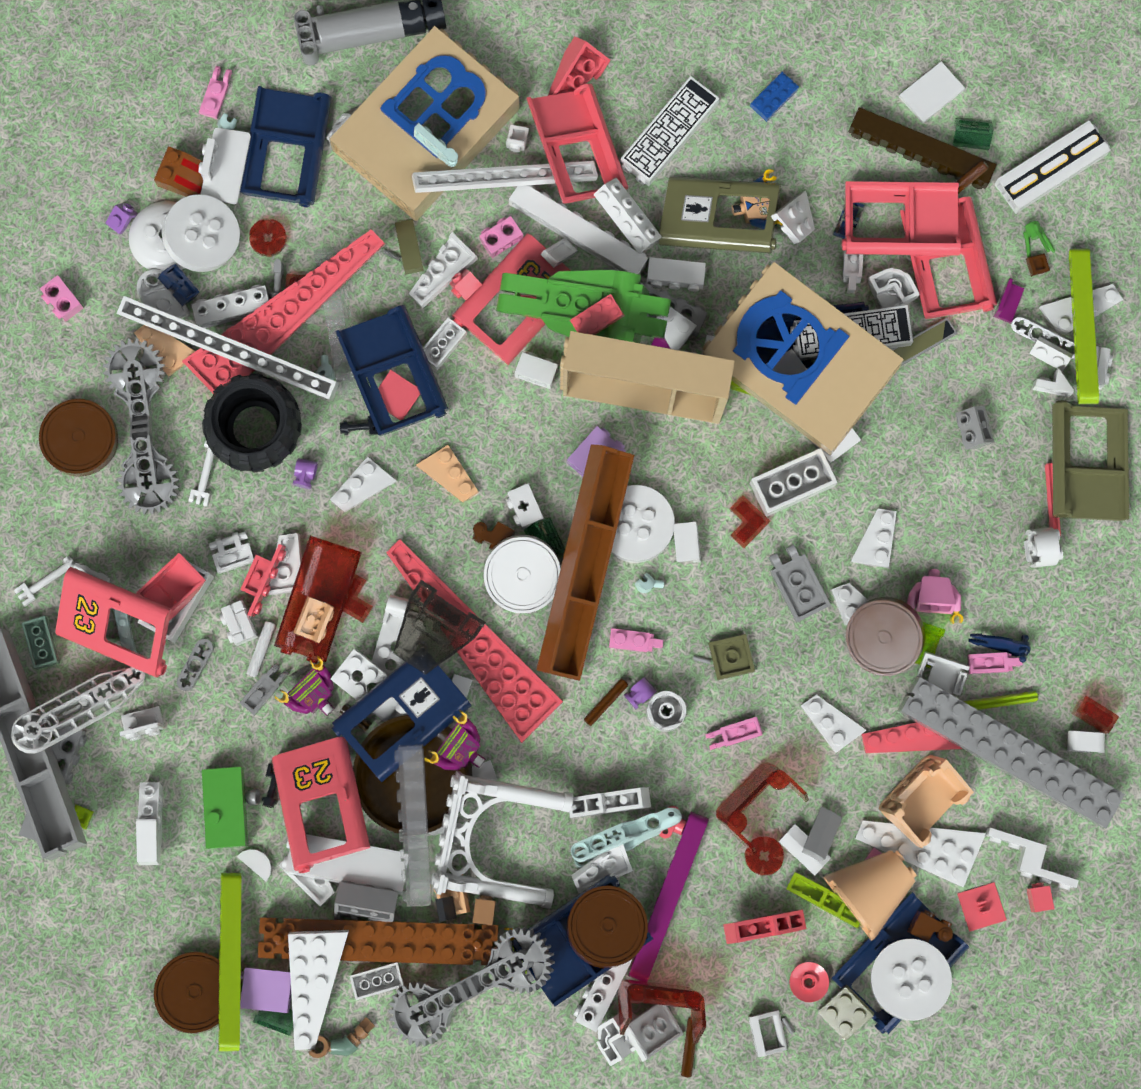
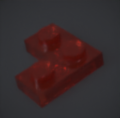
M743 495L729 509L743 522L730 535L743 549L770 523V520Z
M350 571L330 604L364 623L373 609V606L358 598L367 580Z

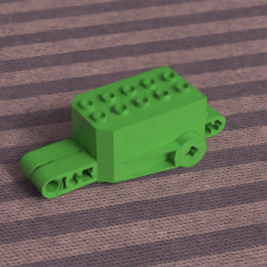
M558 271L548 279L502 273L500 291L514 293L515 296L499 294L496 311L542 319L546 326L556 334L570 337V331L577 332L570 320L611 294L625 316L597 333L596 336L640 343L641 336L665 337L667 321L651 318L649 315L668 318L671 300L649 296V290L640 284L641 275L625 271ZM521 295L533 296L536 299L521 297Z

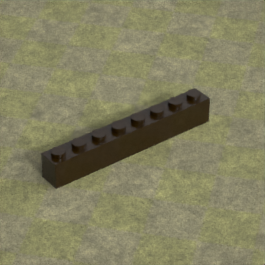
M860 107L848 131L856 139L863 138L868 140V143L872 146L878 147L880 145L885 147L886 151L892 154L897 152L903 155V158L913 161L914 159L920 162V165L923 167H933L942 175L950 174L954 176L957 181L979 162L984 161L988 165V170L971 183L976 189L987 188L997 164Z

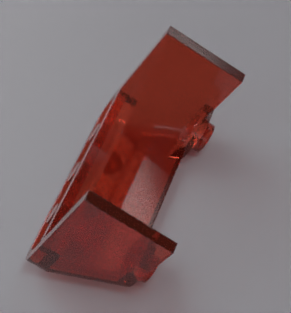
M768 762L760 764L716 810L718 821L753 855L757 853L755 847L741 834L748 823L746 816L742 812L769 785L775 790H783L789 786L805 802L809 800L807 792L788 774Z
M630 979L621 982L618 988L620 1035H624L632 1020V1003H650L691 1009L693 1043H698L706 1029L705 1000L699 992L686 986Z

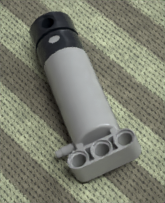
M397 0L327 15L324 14L322 6L318 5L317 17L311 18L310 13L305 10H300L294 15L302 59L309 66L318 63L319 54L426 33V25L428 33L434 26L439 30L447 29L441 0H422V3L420 0Z

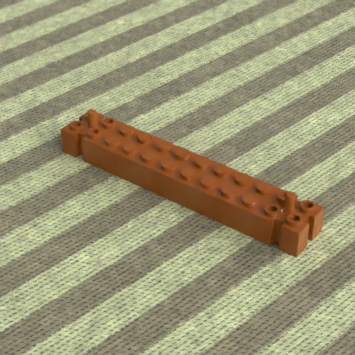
M262 917L260 918L259 934H264V941L258 944V958H276L277 954H282V959H289V932L349 930L340 961L473 965L474 960H481V965H487L490 960L493 941H498L499 925H482V929H475V924L284 918V923H278V918Z

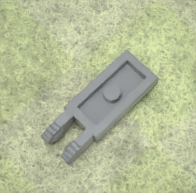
M277 663L266 674H263L240 701V704L254 716L289 675L287 671H284L276 681H273L270 677L278 671L280 665Z

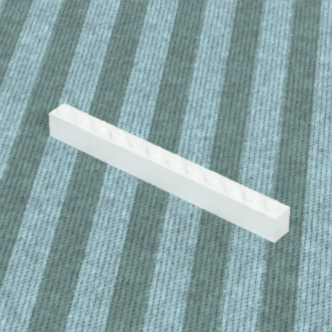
M123 296L117 314L331 401H333L339 383L126 296Z

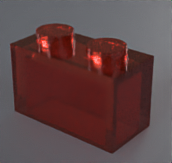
M1086 695L1080 698L1071 713L1105 734L1110 733L1119 718L1117 714Z

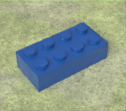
M781 72L751 102L750 107L767 122L798 91L799 86L785 73Z

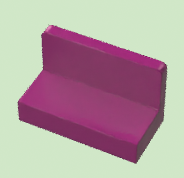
M1009 278L1006 282L993 316L1010 324L1013 321L1025 289L1012 284V278Z

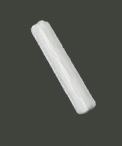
M266 621L247 670L249 676L257 677L275 629V624Z

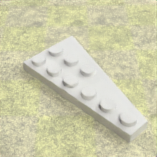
M349 930L289 932L288 934L295 1050L315 1049Z

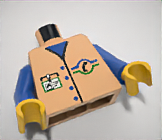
M768 169L764 172V176L757 178L753 182H773L777 177L769 178V174L774 170ZM741 196V203L732 205L733 216L744 214L746 223L764 230L770 200L768 198ZM778 219L775 221V226H777V224L783 226V224Z

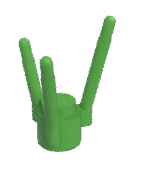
M1033 221L1025 226L1026 232L1023 235L1027 258L1031 257L1029 238L1032 240L1040 239L1047 252L1051 250L1052 253H1055V249L1044 233L1039 221Z

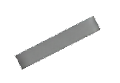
M201 639L196 643L177 679V686L181 690L190 691L196 685L214 651L211 641ZM208 643L209 651H204L202 654L205 657L204 661L200 657L194 656L196 652L200 655L202 651L200 648L201 644L205 645ZM193 660H199L201 663V667L196 671L190 668ZM188 670L192 674H196L195 678L191 676L189 678L191 685H186L184 688L181 680L187 679L189 674L185 672Z

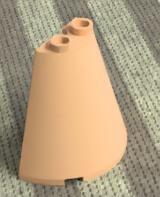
M887 851L823 877L833 892L839 895L860 923L859 926L871 941L876 938L915 883L916 873L910 866L907 868L902 862L904 858L898 851Z

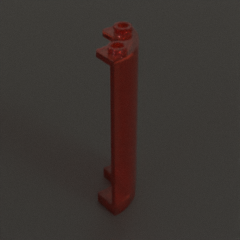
M310 535L274 646L281 648V653L291 655L292 652L307 657L306 661L310 662L311 660L315 664L319 661L317 656L323 662L327 661L362 552ZM307 597L334 607L333 617L331 621H328L326 635L321 639L320 643L294 633Z

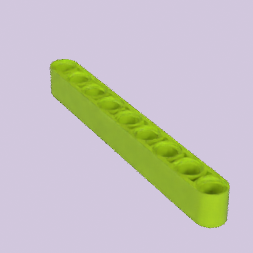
M1070 249L1069 271L1078 404H1098L1099 383L1090 249Z
M221 873L219 1052L239 1051L241 873Z

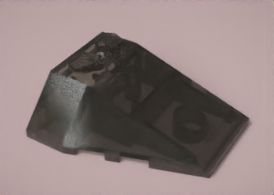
M421 580L409 597L393 654L426 675L473 641L486 622L471 612L468 615L439 597L435 588Z

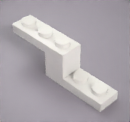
M987 828L985 836L990 837L989 841L1001 844V841L1009 843L1008 847L1016 850L1022 847L1016 869L1021 872V876L1031 879L1032 876L1040 878V882L1051 885V882L1059 884V888L1070 891V888H1077L1079 880L1041 869L1047 845L993 828Z

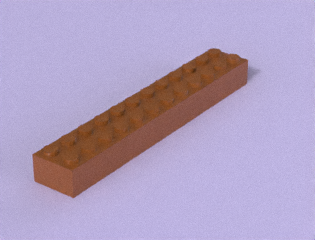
M591 444L537 664V671L578 681L581 680L635 456L633 454L604 445Z

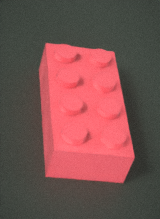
M609 294L572 318L570 322L577 332L596 335L625 315L613 295Z

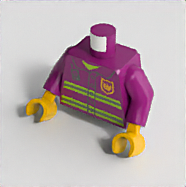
M317 656L319 663L313 664L310 660L313 669L288 693L280 689L279 691L283 693V697L279 699L275 696V699L294 712L302 714L312 712L314 714L320 709L328 716L335 709L328 701L333 696L334 685L331 680L332 675L323 665L322 659Z
M459 710L462 713L461 718L457 719L453 716V719L458 723L438 751L428 750V752L432 753V758L430 760L424 758L425 761L434 763L444 770H460L461 768H466L469 763H472L477 768L482 766L486 759L477 753L481 747L479 744L481 740L476 726L467 718V715L462 710Z

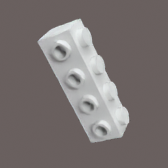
M617 178L605 183L593 194L639 254L652 247L662 238Z
M254 285L248 290H235L232 292L233 294H219L214 296L213 299L197 300L196 303L191 304L196 325L202 328H209L243 319L270 300L266 286Z
M632 959L621 966L609 969L594 980L591 988H586L583 994L585 1001L582 1006L578 1005L574 1012L577 1023L597 1032V1028L600 1026Z

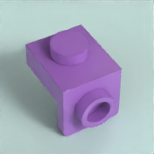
M127 203L114 206L105 224L118 234H122L130 220L135 218L138 213Z

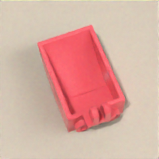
M178 553L136 594L171 608L170 621L192 600L206 580Z

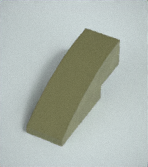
M413 219L396 222L395 228L405 275L424 271Z

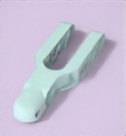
M667 808L634 821L620 823L581 840L571 847L574 863L580 869L584 865H580L578 862L586 860L590 862L597 855L622 844L627 852L643 841L659 835L663 830L678 824L682 819L681 812L677 808ZM652 821L659 823L656 828L649 827V823ZM597 839H601V840H602V842H599V843L593 845V842H594L595 840H597ZM578 847H583V848H584L583 850H581V851H579V852H577V853L575 854V850H576Z

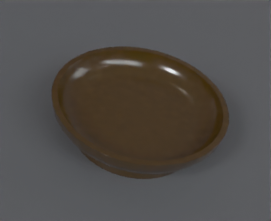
M408 715L392 718L372 730L361 746L372 759H377L415 727V723ZM450 727L445 728L383 782L378 779L362 758L356 754L353 771L361 807L376 824L386 830L402 835H421L443 827L444 814H448L449 807L446 806L448 795H452L453 787H450L452 775H456V771H460L466 776H472L471 763L466 768H461L460 770H444L424 759L430 760L432 758V753L428 752V750L438 751L452 731Z

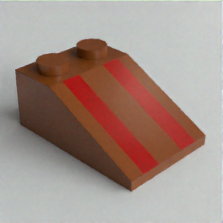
M168 146L154 181L158 187L185 197L201 195L203 178L199 173V164L203 161L186 152Z

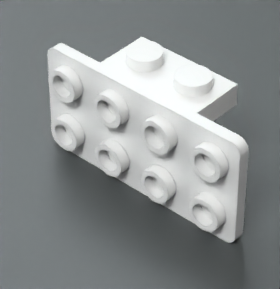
M223 128L214 129L212 139L208 138L207 144L203 145L202 154L204 159L199 164V173L203 178L201 195L214 197L223 203H238L251 138L248 132Z

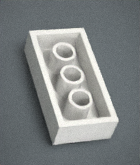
M449 317L423 347L430 365L437 370L467 335V332Z
M398 962L349 976L356 1000L394 990L404 985Z

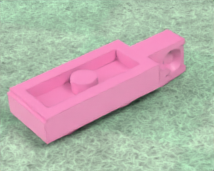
M611 628L609 648L647 653L652 652L653 648H663V640L654 639V634Z
M1007 652L967 655L968 665L970 666L969 674L1006 673L1013 671L1012 667L1023 665L1019 658H1012L1011 654H1007Z

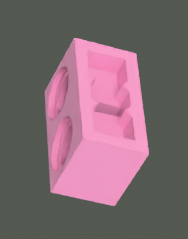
M511 216L500 219L496 223L497 225L484 229L481 235H479L480 242L492 259L523 238V233ZM506 228L513 230L511 234H505L503 231ZM490 238L498 240L495 244H489L487 241Z
M58 275L40 288L43 292V295H41L42 299L47 305L50 303L53 305L54 309L52 311L58 319L63 318L66 322L84 309ZM53 290H59L56 296H51ZM65 304H70L69 309L62 310Z

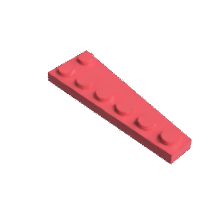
M917 722L861 734L865 753L962 749Z

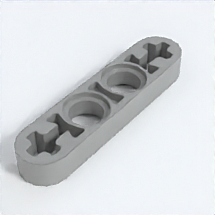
M1017 315L1013 318L1011 324L1013 331L1034 342L1039 337H1034L1032 330L1040 328L1043 331L1040 337L1047 341L1053 336L1059 338L1060 343L1057 345L1058 347L1062 346L1063 341H1066L1065 346L1068 348L1074 346V340L1024 315ZM1020 320H1023V325L1027 327L1029 326V324H1032V326L1029 329V332L1026 333L1027 328L1023 326L1017 328L1016 321L1020 322ZM1071 352V354H1073L1071 359H1074L1075 352Z

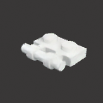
M246 531L241 533L235 532L232 533V536L223 539L220 537L215 539L216 541L209 543L211 550L217 548L219 550V553L212 555L218 574L253 562L254 556L250 544H241V540L248 538ZM235 543L236 547L225 550L224 546Z

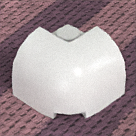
M620 1012L597 1028L598 1041L596 1043L610 1066L621 1061L636 1050L622 1027L637 1017L633 1012Z

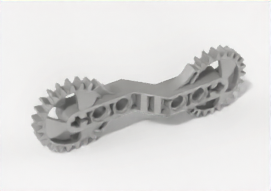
M129 338L128 344L121 340V347L114 344L115 351L108 350L111 357H105L109 361L108 364H103V367L108 368V371L103 372V374L109 376L105 382L112 383L109 389L116 388L114 394L126 402L130 413V441L132 448L130 455L121 465L125 471H118L122 478L116 479V481L121 482V485L116 488L122 489L123 492L119 496L126 497L123 503L130 502L129 509L136 506V513L142 509L143 514H146L149 509L150 513L154 514L155 508L158 512H162L161 506L168 508L167 501L170 503L174 502L171 496H178L174 489L180 488V486L175 485V482L180 480V478H174L178 471H171L173 464L167 465L168 458L156 450L152 437L151 402L154 395L161 388L157 382H164L160 375L166 374V372L161 371V368L166 365L160 364L164 357H157L160 351H152L154 348L153 344L147 347L146 340L140 344V339L136 338L135 343H133L132 339ZM140 348H145L141 361L135 360ZM120 350L128 359V361H126V359L119 353ZM133 364L139 368L138 371H135L136 377H140V380L131 381V378H135L134 372L130 371V368H133ZM157 365V368L145 370V366ZM123 369V373H111L112 370ZM135 383H139L142 387L141 392L138 394L133 391ZM138 402L144 404V410L141 413L135 408ZM140 440H144L147 443V448L144 451L138 447ZM143 459L148 460L150 463V467L147 470L141 467ZM151 472V474H152V475L142 476V473ZM147 476L148 481H152V485L149 486V489L147 485H144V482L147 481ZM171 478V482L159 484V480ZM137 483L138 486L125 488V484ZM154 491L159 495L163 502L160 501V499L157 497ZM141 493H147L142 505H139L138 501Z
M516 927L513 931L509 930L506 934L501 935V940L495 942L498 947L492 948L490 960L486 967L449 987L436 986L431 982L423 984V981L417 983L413 981L403 985L396 990V994L392 995L394 1001L389 1003L393 1007L388 1011L393 1014L389 1021L395 1022L392 1029L398 1028L396 1035L403 1034L402 1041L409 1039V1045L415 1043L416 1047L420 1045L425 1047L437 1042L436 1040L441 1039L442 1034L447 1032L445 1028L450 1026L451 1016L458 1005L494 987L506 988L513 993L519 989L520 994L525 991L527 993L533 990L537 991L540 989V986L546 985V981L551 978L548 973L554 971L550 967V965L555 963V961L550 960L554 953L548 952L551 945L545 946L546 938L539 939L540 932L534 935V929L527 931L526 927L521 929ZM515 937L522 947L516 953H514L510 943V938ZM523 958L524 962L518 964L517 961ZM505 965L508 966L509 972L506 971ZM531 967L536 978L535 983H531L524 973L525 970ZM489 973L493 976V980L489 978ZM412 991L419 1003L410 1006L407 992ZM421 1010L424 1011V1014L422 1015L419 1014V1011ZM426 1021L429 1022L432 1035L429 1037L420 1027Z

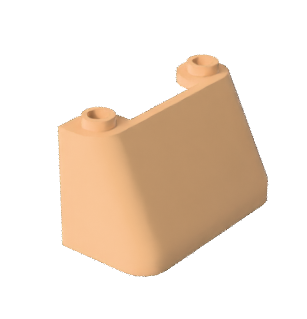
M929 755L923 758L881 802L879 810L916 846L923 848L930 843L932 833L929 829L952 804L963 805L967 803L974 792L947 759Z

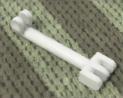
M205 441L204 447L208 449L198 490L191 489L189 502L193 503L195 496H197L196 504L200 505L202 498H205L203 506L208 507L211 494L206 493L205 490L214 454L207 445V441Z
M70 556L63 559L65 564L29 588L26 583H23L14 590L16 594L22 590L24 591L18 596L20 600L28 597V599L22 602L24 607L36 600L33 595L35 592L75 565L74 560Z

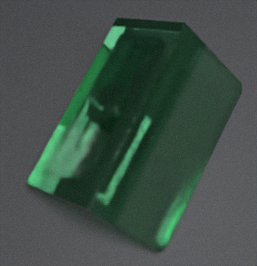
M955 118L953 146L982 150L990 149L994 131L992 122Z
M551 517L538 520L524 529L526 535L537 537L546 542L557 556L565 553V548Z
M291 1009L289 1013L259 1010L258 1014H255L254 1023L292 1036L294 1028L293 1011Z

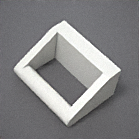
M779 1010L748 1017L757 1057L788 1050ZM772 1016L779 1047L765 1050L758 1020Z

